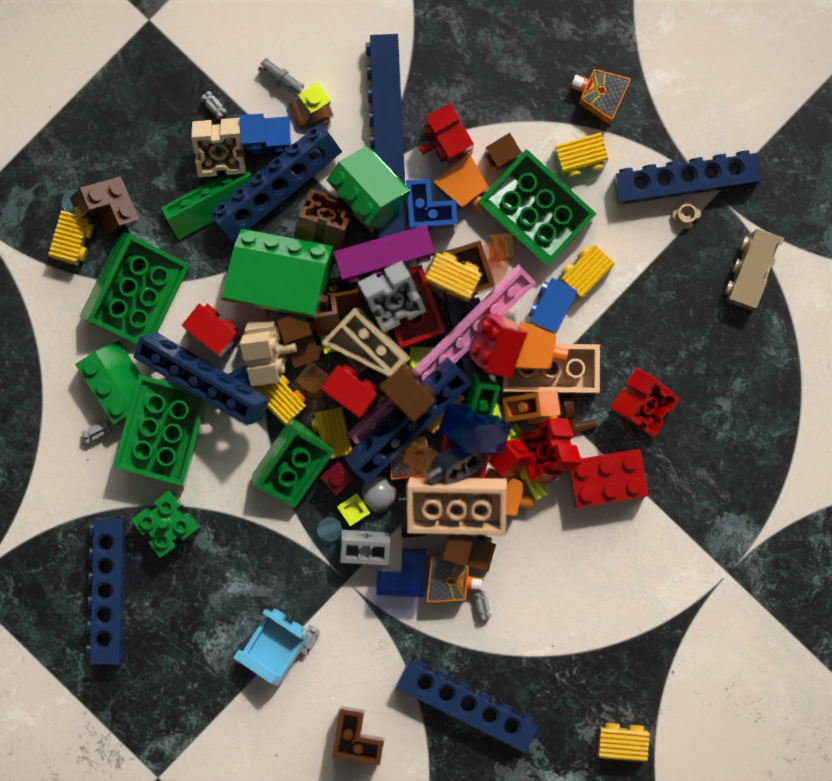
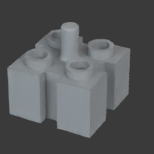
M402 261L384 269L386 274L379 278L374 274L358 282L383 333L400 325L399 319L405 316L410 320L426 312L414 282Z

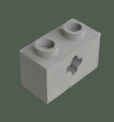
M341 530L340 563L389 565V532Z

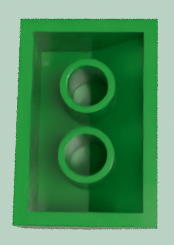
M365 146L339 161L326 179L367 226L385 228L411 192L369 146Z
M118 340L91 353L75 364L112 423L117 426L126 421L139 374L141 375Z
M290 418L252 473L254 485L295 508L334 453V449L313 430Z

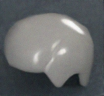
M378 474L369 484L365 481L363 482L361 500L368 510L376 513L386 512L394 505L397 491L396 485L390 477Z

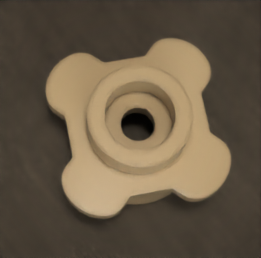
M684 200L681 203V207L673 211L672 216L675 220H679L684 228L688 229L692 226V222L701 216V211L696 209L690 201Z

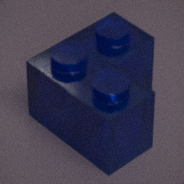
M447 403L438 430L446 435L447 440L459 445L460 450L465 453L474 454V452L492 454V452H503L512 426L498 415H479L466 404Z
M402 547L401 571L378 570L376 595L425 597L426 548Z

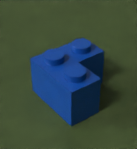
M263 113L239 115L241 144L245 153L262 155L264 151L273 150V153L281 154L292 144L289 116L265 118Z
M430 178L406 180V186L411 191L407 197L410 229L427 225L428 230L457 228L456 200L432 202Z
M551 278L549 283L544 281L537 295L541 300L539 304L533 303L528 316L532 317L529 323L556 335L578 290L554 278Z

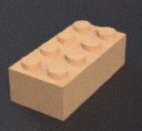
M555 344L556 347L568 349L566 363L552 361L550 369L547 371L515 369L512 378L502 376V393L557 391L558 394L600 393V345Z
M409 477L407 487L408 533L505 535L507 479L463 478L453 484H449L442 479L433 485H429L425 477Z

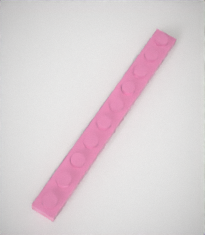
M518 265L414 368L420 374L418 379L422 382L447 357L456 363L470 349L471 343L475 341L478 332L477 326L484 313L487 312L503 317L536 282ZM386 395L348 433L349 437L358 444L397 404Z

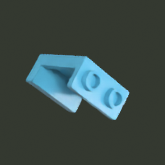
M275 608L273 611L265 609L263 611L265 617L243 651L238 650L233 658L269 683L279 686L310 636L304 633L305 628L295 621L290 624L284 620L286 615Z

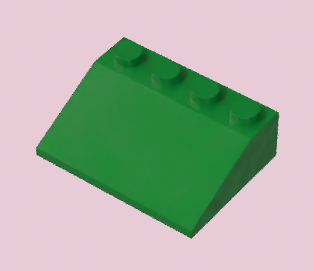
M527 149L478 201L547 266L597 215L594 210Z
M241 229L233 248L221 298L223 301L315 318L334 267L333 246Z
M120 231L79 317L138 344L141 336L158 332L190 264L129 233Z
M139 374L113 467L185 486L208 403L177 384Z

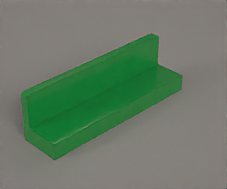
M247 167L244 174L226 175L225 173L161 207L178 239H182L215 221L209 213L218 204L228 199L235 190L241 188L252 179Z

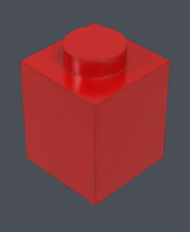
M518 439L503 441L488 462L503 479L517 476L532 455L526 449L523 442Z

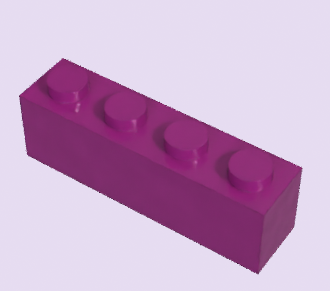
M427 225L334 251V257L341 281H347L348 284L361 281V276L368 274L371 276L374 274L376 276L385 274L384 269L400 261L403 262L405 267H408L407 263L416 261L417 264L428 262L431 260L430 256H433L435 252Z

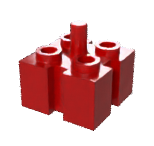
M451 103L425 116L424 133L429 141L419 146L422 155L436 148L435 152L441 162L445 161L450 166L468 154L473 153L474 143L465 127H463Z
M636 368L626 383L628 388L621 390L610 408L625 418L636 429L655 438L665 423L662 420L666 413L671 414L680 397L666 388L656 377Z
M547 418L536 425L537 431L529 430L517 438L525 444L526 449L532 455L525 465L530 482L551 483L563 475L562 471H570L583 463L577 445L571 444L570 440L574 435L568 419Z

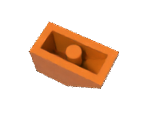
M557 391L536 392L503 398L505 422L560 415Z

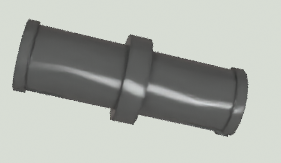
M265 58L260 63L261 66L258 67V71L272 79L277 87H283L293 94L294 97H297L302 92L300 88L303 89L304 84L290 76L285 68H279L269 61L268 58Z

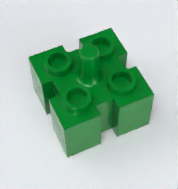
M168 490L154 501L157 508L153 511L150 508H146L131 519L142 535H147L148 533L151 535L153 540L149 544L160 558H164L179 546L176 542L177 539L181 537L183 540H187L201 529V526L190 513L184 515L181 512L180 508L184 505L172 490Z

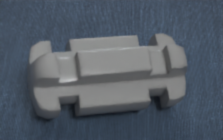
M210 91L201 97V101L205 102V106L213 115H216L217 119H221L226 115V109H223V105L215 96L212 97Z
M103 420L102 424L97 423L89 427L87 432L83 430V439L86 443H91L90 440L93 439L95 441L105 436L106 432L111 433V426L107 420Z
M481 590V592L476 591L473 594L476 596L475 604L477 613L480 614L478 616L480 620L491 618L485 590Z
M309 625L307 627L309 630L304 632L310 636L300 651L304 655L308 654L307 649H311L317 640L316 635H320V631L312 625Z

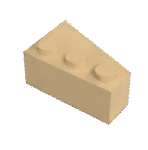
M756 229L748 237H744L740 247L743 254L741 259H736L732 272L736 273L733 282H728L725 294L728 295L726 302L751 311L757 309L768 281L767 277L770 268L774 266L776 261L774 257L778 245L783 243V237L760 229Z
M354 308L322 342V344L388 376H391L410 359L360 308Z

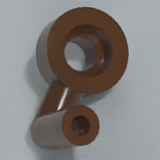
M297 101L288 104L298 129H304L313 124L325 126L331 123L330 119L334 117L331 107H325L303 118Z
M571 393L561 395V400L559 401L560 415L564 414L565 418L569 420L573 433L597 428L595 419L576 423Z

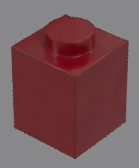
M339 461L321 476L322 480L336 496L355 481Z

